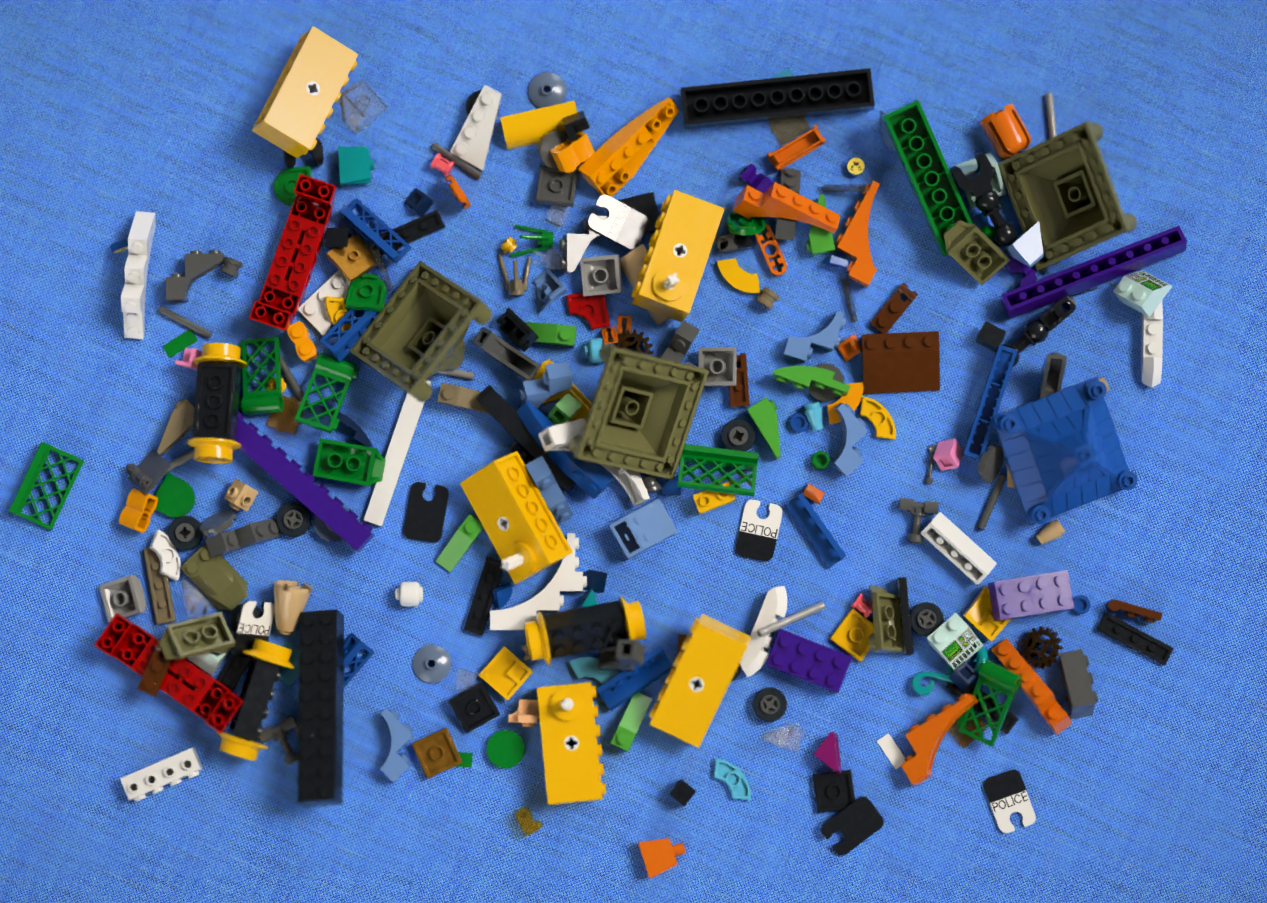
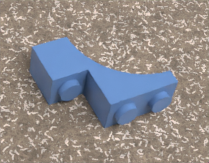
M837 311L832 322L823 331L809 337L789 336L783 356L805 363L806 358L810 359L813 348L810 345L833 351L834 347L838 348L841 337L837 335L839 329H843L846 318H843L844 312Z
M568 361L545 365V373L542 374V379L523 381V390H520V397L523 402L520 403V407L528 400L538 409L550 396L560 391L571 389L572 373Z
M838 403L834 409L837 411L842 422L843 440L840 450L831 463L843 476L847 477L864 462L860 458L862 456L860 451L856 447L853 449L851 447L868 431L865 429L867 425L861 418L858 417L856 419L852 414L854 410L847 403L845 405Z
M543 456L526 464V468L557 524L568 521L574 514Z
M386 708L381 715L386 720L390 729L391 749L387 760L380 770L394 783L411 767L409 764L411 760L403 752L399 754L398 751L414 737L412 734L414 730L406 722L402 724L398 720L400 716L394 709L389 711Z

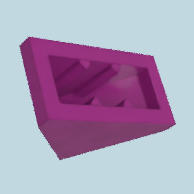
M831 732L815 751L814 755L837 774H842L838 736L835 732Z

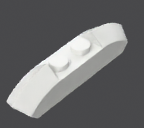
M1162 301L1150 317L1141 313V383L1151 388L1161 383L1163 353Z
M784 586L768 590L750 635V642L740 661V665L747 677L756 673L765 664L770 655L766 650L772 644L773 638L771 637L773 632L759 637L757 630L779 621V617H785L787 593Z

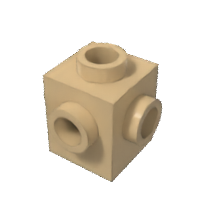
M235 478L231 487L227 490L224 499L229 501L230 504L228 506L239 511L241 508L248 511L258 491Z

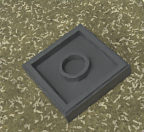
M540 166L535 203L573 207L578 170L565 173L559 171V169Z

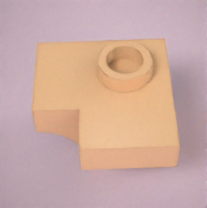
M519 699L518 710L513 714H509L508 722L522 723V727H534V723H538V700Z

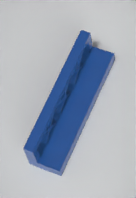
M358 198L348 207L343 205L339 209L341 215L370 242L376 244L375 246H378V249L395 264L412 249L406 241ZM359 205L363 209V216H356L352 210ZM366 219H374L376 221V228L367 226ZM388 231L390 233V240H383L379 236V232ZM401 243L405 248L398 253L393 249V244Z
M350 309L319 342L332 352L337 361L341 362L377 317L378 311L364 310L362 317L355 318V313L359 310ZM351 323L349 330L341 331V327L344 324ZM331 337H338V341L333 346L327 342Z
M802 493L785 505L829 568L846 557L841 547Z
M353 633L344 642V687L375 653ZM362 648L367 650L363 657L357 658V654ZM349 664H353V668L350 670V672H345V667Z
M658 646L644 656L643 665H635L634 671L623 670L596 690L610 711H612L675 667H673L661 646Z

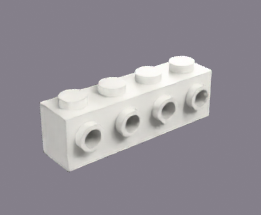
M941 512L920 533L977 585L997 564Z
M190 748L120 778L128 799H135V802L146 798V793L152 791L153 794L163 791V786L167 784L174 786L181 783V778L188 776L190 779L200 775L199 771L203 767L195 748Z

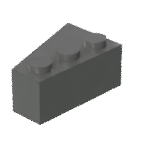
M1082 649L1060 653L1062 656L1058 658L1062 681L1067 693L1066 701H1069L1071 709L1069 714L1070 720L1092 716L1095 704L1098 702L1096 691L1092 690L1093 677L1087 670V666H1089L1087 655L1083 654Z

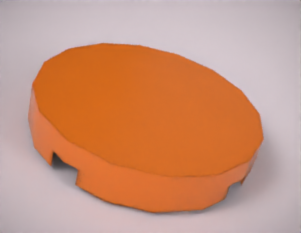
M451 174L445 177L446 182H451L449 183V188L460 203H465L462 207L464 209L471 207L469 200Z

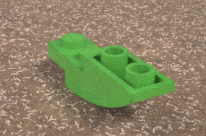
M783 367L774 370L772 375L776 377L775 380L781 383H786V381L794 383L793 387L800 390L808 389L811 382L819 389L824 390L825 387L832 389V393L838 396L847 395L850 389L849 385L833 380L835 372L818 367Z

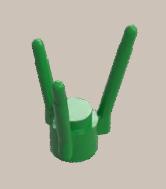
M514 225L517 229L540 233L538 235H520V238L538 240V245L541 246L512 253L510 257L538 251H548V247H553V232L523 225Z

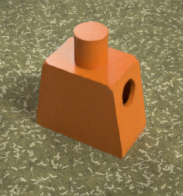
M670 838L638 842L649 878L678 865L675 857L686 854L683 842L671 845Z

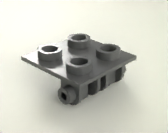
M152 449L138 466L133 463L127 464L126 472L130 475L128 479L147 495L172 465Z

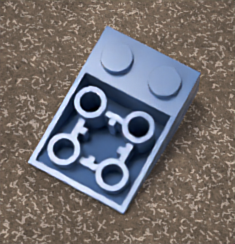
M660 499L609 525L628 560L678 532Z

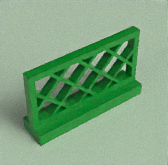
M41 442L9 512L52 530L84 460L45 442ZM53 450L59 453L61 461L50 465L48 455ZM62 455L68 457V459L63 460ZM71 459L79 462L76 470L67 472L64 462ZM45 461H47L48 466L43 467ZM62 463L66 474L55 477L51 467ZM49 468L53 478L42 482L39 474L41 470ZM74 473L72 479L70 480L69 474ZM67 476L69 485L67 488L60 490L56 479ZM37 478H38L39 481H40V483L35 484V482H36V480H37ZM54 480L58 491L47 495L43 484ZM41 485L45 496L33 499L31 493L33 487ZM66 490L62 498L61 492ZM59 493L61 498L60 504L51 508L48 496ZM30 495L31 501L26 502ZM46 498L49 509L38 512L35 501ZM33 502L36 513L30 516L22 513L24 506ZM57 508V511H56V513H55V515H54L52 509ZM51 511L53 519L50 525L42 522L39 514Z
M685 444L680 459L677 487L754 496L759 453ZM684 462L694 463L695 465L688 468ZM703 465H711L714 468L708 471ZM723 467L732 468L733 470L727 473ZM698 468L704 473L699 477L693 473ZM741 470H751L753 472L746 476ZM719 471L723 476L716 479L712 474ZM736 473L742 477L737 482L731 477ZM690 475L694 480L687 482L682 481V478ZM708 477L712 483L704 484L701 480ZM727 479L732 485L729 487L723 486L721 482ZM747 482L751 489H744L740 485Z

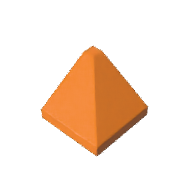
M855 334L849 336L838 345V350L846 362L862 352Z
M808 484L803 492L804 496L817 504L820 503L825 494L811 484Z

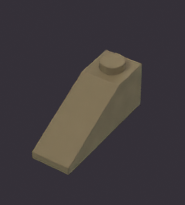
M441 382L437 400L439 404L490 414L475 399L481 393L480 391Z
M187 399L185 401L180 400L174 406L175 410L170 416L157 453L161 456L193 429L195 407Z

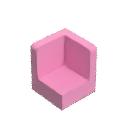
M185 348L182 361L175 360V364L197 370L198 365L194 364L193 360L202 356V351L195 348Z
M956 439L940 441L933 458L941 471L958 468L963 456V450Z

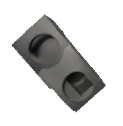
M730 233L716 238L719 254L754 248L751 235L745 236Z

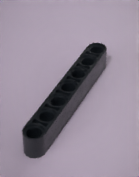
M490 385L475 398L534 459L543 456L556 482L567 493L576 485L550 459L527 430L516 411Z

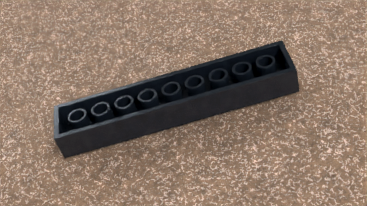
M871 68L682 87L680 89L684 129L873 110L875 106Z
M337 609L300 612L298 803L304 807L343 805L344 615Z

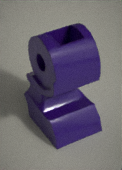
M752 163L748 164L738 179L764 193L773 182L767 176L757 173V168Z
M1009 256L1010 261L1006 264L1007 271L1011 275L1023 274L1024 279L1020 280L1018 288L1037 281L1038 278L1036 277L1035 270Z

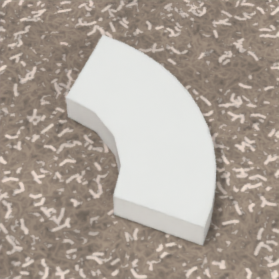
M156 530L149 548L159 558V573L174 581H178L181 572V560L177 550L165 533Z

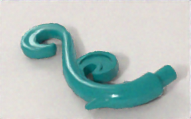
M984 647L976 652L977 656L974 659V663L977 662L974 668L976 672L980 663L988 660L987 649ZM948 665L949 675L929 671L919 672L913 677L912 688L919 695H928L933 691L934 681L930 680V684L923 687L920 684V679L931 677L953 683L949 677L954 670Z

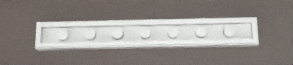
M425 380V382L431 386L432 382L429 380ZM409 393L406 395L385 456L386 462L382 481L376 482L364 517V521L383 526L425 401L418 402Z

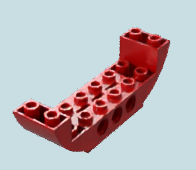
M303 174L299 175L294 189L296 197L259 301L255 300L249 319L284 331L291 325L306 293L326 236V228H328L337 186Z
M116 613L95 643V646L107 655L115 657L143 677L160 639ZM187 658L173 659L160 687L163 692L206 721V724L220 734L243 703V700Z

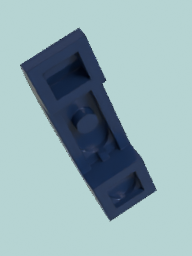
M317 405L313 407L316 415L326 412L324 406ZM339 412L337 419H340L341 423L356 431L353 438L364 446L373 447L365 432L352 419Z

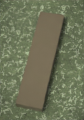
M150 548L143 549L156 624L176 622L169 578L159 573L160 561L156 553Z

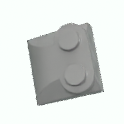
M618 254L581 258L583 296L622 293L621 265Z
M737 347L699 348L698 367L709 370L704 386H736Z
M135 575L99 585L108 622H111L116 613L127 618L142 614L145 611L146 600L140 580Z

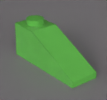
M820 194L817 204L827 208L824 194ZM811 225L808 241H805L807 252H811L812 257L835 252L832 233Z
M525 322L539 337L534 343L575 348L576 326Z
M567 393L554 406L547 418L555 425L570 422L582 407V404Z
M766 397L748 408L747 413L777 460L781 457L777 407L772 399L769 401Z
M469 514L441 552L436 562L451 573L484 530L482 523Z
M637 693L631 698L611 744L629 751L652 698L642 693Z

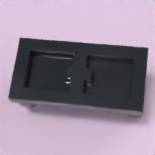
M509 307L497 320V323L500 325L499 328L524 352L539 338Z

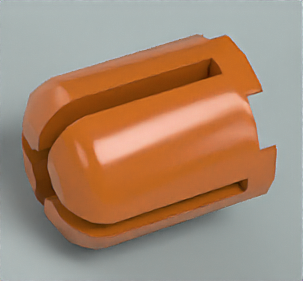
M1013 104L1004 106L1005 110L1002 109L995 113H990L980 122L993 148L1001 159H1008L1023 152L1032 142L1031 136Z

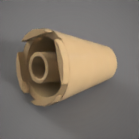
M277 580V582L274 581L273 585L276 629L281 634L290 635L297 628L300 621V612H303L312 592V587L304 583L302 587L296 581Z

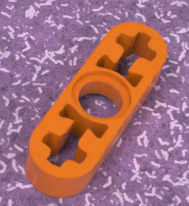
M766 224L765 230H768L766 237L767 239L772 238V241H767L762 245L761 242L764 241V237L758 234L754 236L770 272L774 276H782L786 272L787 264L771 227ZM767 245L775 246V254L768 255L765 252V247ZM777 255H779L780 258H777L776 260L779 265H783V267L781 268V272H778V270L773 269L775 267L774 260L769 262V259H773Z

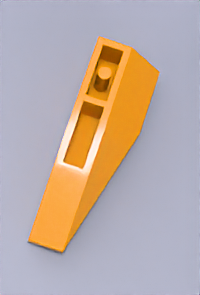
M670 97L652 106L608 139L578 170L601 196L608 195L613 197L636 174L679 112V109Z

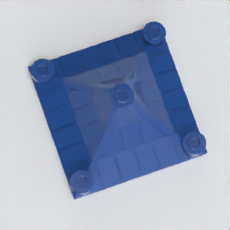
M1098 377L991 417L1029 526L1045 524L1051 517L1120 490H1131L1137 485V476L1129 471L1105 402L1106 385L1099 381Z

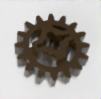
M634 329L633 334H630L629 330H626L625 336L621 333L619 334L621 339L618 340L619 342H616L618 348L629 350L628 348H633L636 344V351L638 353L653 355V351L649 350V348L653 347V344L647 343L650 339L649 337L643 338L644 332L637 335V331ZM629 338H635L634 341L629 343L625 341ZM641 342L645 346V353L640 349Z
M1040 626L1039 631L1036 628H1032L1033 633L1027 632L1028 638L1022 639L1025 643V646H1021V649L1025 650L1022 656L1028 657L1026 662L1035 668L1044 669L1045 665L1050 668L1051 662H1058L1056 656H1062L1058 652L1063 649L1058 644L1062 639L1056 638L1058 633L1052 632V629L1048 627L1045 629ZM1042 635H1046L1050 639H1045ZM1033 656H1039L1041 660H1037Z

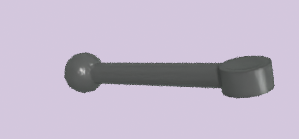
M930 445L928 448L930 458L928 478L925 480L928 485L933 483L931 477L933 456L936 451L935 445Z

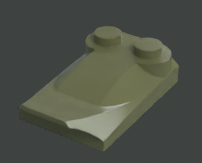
M958 220L943 235L947 253L981 285L985 284L1010 261L1001 248L994 244L975 224Z
M207 544L196 551L181 566L183 572L219 610L232 611L248 596V583L222 555L211 558Z
M869 585L873 610V634L868 639L869 648L875 653L891 654L905 652L899 595L891 594L883 587Z
M222 612L167 625L159 645L165 659L169 660L183 659L211 652L224 654L234 647L235 641Z

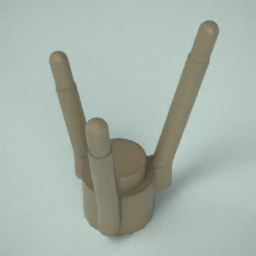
M499 253L498 258L506 284V291H509L510 296L524 295V290H527L531 257L527 259L523 283L522 279H518L516 260L513 261L514 280L509 282L502 255Z

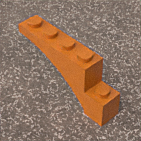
M874 180L871 185L867 183L868 191L862 192L865 197L862 201L858 200L853 209L856 211L854 217L851 218L849 216L844 226L847 228L844 235L840 233L835 242L838 244L836 250L856 260L855 262L851 261L846 270L849 272L847 277L865 287L869 286L878 269L874 267L868 240L870 210L880 185Z
M776 182L764 193L747 185L736 196L733 208L734 212L748 219L751 217H776L797 220L820 227L831 233L837 230L841 216Z
M1007 638L991 649L1005 669L1022 676L1020 688L1056 735L1072 724L1069 715L1056 701L1053 692Z
M964 694L957 699L958 702L954 705L948 704L941 709L942 712L938 715L932 714L925 719L926 722L922 725L916 724L909 729V733L905 736L917 755L912 754L905 758V763L901 764L912 785L917 786L933 776L931 773L933 762L943 738L956 720L978 702L974 695Z

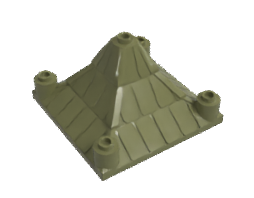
M1084 122L998 163L1023 233L1039 221L1044 256L1035 264L1037 271L1057 265L1060 261L1118 235L1132 232L1137 226L1135 216L1131 213L1124 214L1107 166L1097 144V141L1103 136V129L1096 122Z
M419 261L384 306L383 312H379L351 348L350 352L367 366L372 367L405 390L418 402H424L432 394V388L425 380L438 371H451L461 366L465 352L463 339L470 322L474 320L478 325H484L491 320L492 311L482 300Z
M606 343L599 350V358L605 364L583 434L576 435L570 440L569 449L577 459L673 480L709 370L697 367L691 363L683 364L618 348L611 343Z

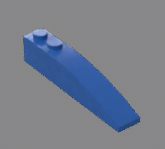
M999 345L963 456L980 461L982 454L985 452L994 425L991 417L996 416L1018 350Z
M527 400L517 409L516 413L539 446L544 450L538 434L548 427L555 426V424ZM571 451L545 452L570 479L593 499L605 490L613 478L599 463L577 459Z

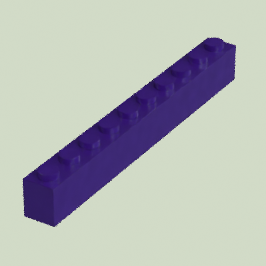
M1180 226L1171 228L1001 295V304L1010 320L1059 301L1063 297L1072 296L1185 252L1187 240Z
M238 411L236 442L242 445L240 449L360 553L374 537V534L371 533L373 528L365 521L361 524L357 520L359 516L351 509L347 512L342 507L344 503L337 497L331 498L328 495L330 491L325 486L315 484V478L309 472L304 474L299 470L302 467L294 459L290 462L285 457L287 455L285 451L280 447L275 449L271 445L273 441L265 434L263 436L257 433L259 429L253 423L249 422L247 424L242 419L245 416Z

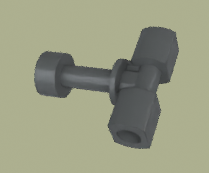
M900 498L899 510L910 511V515L914 516L912 534H908L907 542L923 543V535H920L921 516L925 517L926 513L938 514L939 502L925 501L921 503L914 502V499Z
M293 715L280 721V724L274 727L270 726L263 729L259 737L262 743L272 738L275 741L279 740L287 756L284 758L286 765L298 761V752L293 753L286 738L289 735L288 731L298 726Z

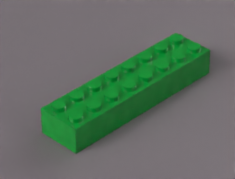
M913 100L881 115V118L941 255L947 256L949 254L946 251L944 233L958 220L969 224L973 223L919 100Z

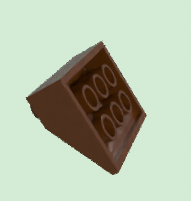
M939 331L861 335L863 394L940 391Z

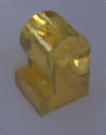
M522 807L517 810L515 814L516 820L527 837L544 827L540 819L536 822L534 821L533 813L529 808Z

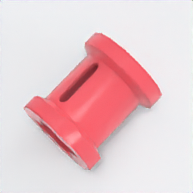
M437 153L430 168L441 171L447 177L453 169L455 162H450L441 157L440 153Z
M862 593L851 606L863 613L865 618L873 611L872 603L866 600Z

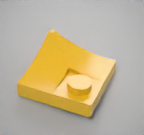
M986 586L982 588L974 602L962 615L991 642L1011 620L994 621L989 588Z
M503 646L478 676L508 701L533 671Z

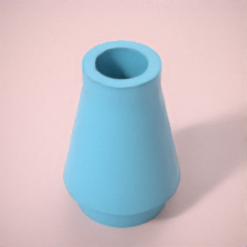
M813 402L804 405V412L812 427V431L823 429L822 406H820V403Z

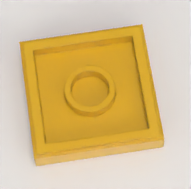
M852 608L830 640L861 662L870 650L868 639L873 634V623Z

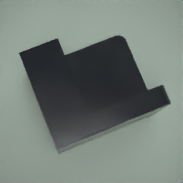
M584 111L562 118L570 142L578 140L576 133L590 128Z
M326 228L325 247L330 249L335 247L346 248L348 246V235H354V231L348 228Z
M985 322L976 338V343L996 352L1005 338L1006 331L989 322Z
M681 779L669 794L685 806L696 791Z

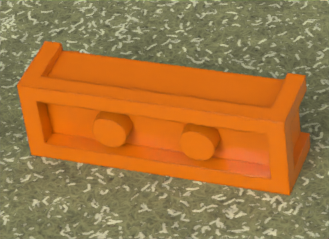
M816 124L813 126V129L773 153H768L767 157L776 172L824 145L826 139L821 136Z

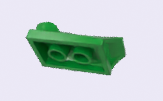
M320 438L312 476L371 486L376 482L382 481L386 459L376 448Z

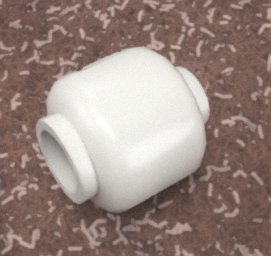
M402 582L400 588H396V600H399L400 605L403 607H417L420 602H423V587H420L418 582Z

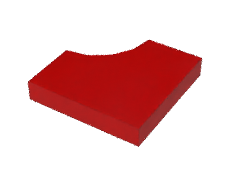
M583 292L566 295L569 315L583 317L589 323L591 330L610 327L605 295L583 296Z

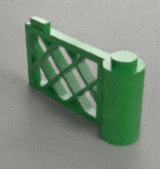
M280 337L241 340L242 344H238L241 348L240 356L248 365L242 369L243 398L239 402L240 412H243L245 416L283 412L284 399L281 388ZM268 342H274L275 349L270 354L263 349ZM248 344H255L258 347L252 356L247 353ZM261 350L268 356L262 364L255 360ZM270 359L275 362V368L271 373L264 368ZM252 361L259 366L253 374L248 372V366ZM263 369L268 376L261 383L255 377ZM273 378L276 381V389L268 390L265 385ZM252 380H255L260 386L255 391L249 392L248 385Z
M320 353L296 414L295 422L331 433L332 430L336 431L340 419H337L350 383L352 380H356L359 374V369H356L357 365L344 360L339 362L332 356ZM316 376L324 378L327 383L317 387L314 381ZM340 383L345 386L342 391L335 393L331 385ZM329 387L333 395L323 399L319 391ZM317 392L320 400L311 404L308 396ZM335 398L337 407L329 410L325 402ZM323 404L326 412L316 415L313 407ZM308 409L311 410L314 416L310 419L301 418L302 412ZM328 415L331 420L329 427L322 425L319 418Z
M986 660L981 662L977 669L979 679L972 694L976 699L979 697L977 701L981 702L984 712L976 715L973 705L964 715L960 716L957 726H959L958 731L994 747L1014 694L1021 685L1022 676ZM982 684L989 687L990 695L982 696L980 691ZM1003 693L1008 696L1005 704L999 705L996 697L997 694ZM992 697L996 707L988 710L984 699ZM997 709L1000 716L999 720L992 723L989 712ZM985 714L989 725L981 728L977 717ZM971 719L974 720L977 730L972 732L965 729L967 722ZM991 728L993 734L991 740L984 738L983 729Z

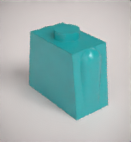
M338 146L341 187L363 185L372 182L371 171L375 170L374 159H371L369 147Z

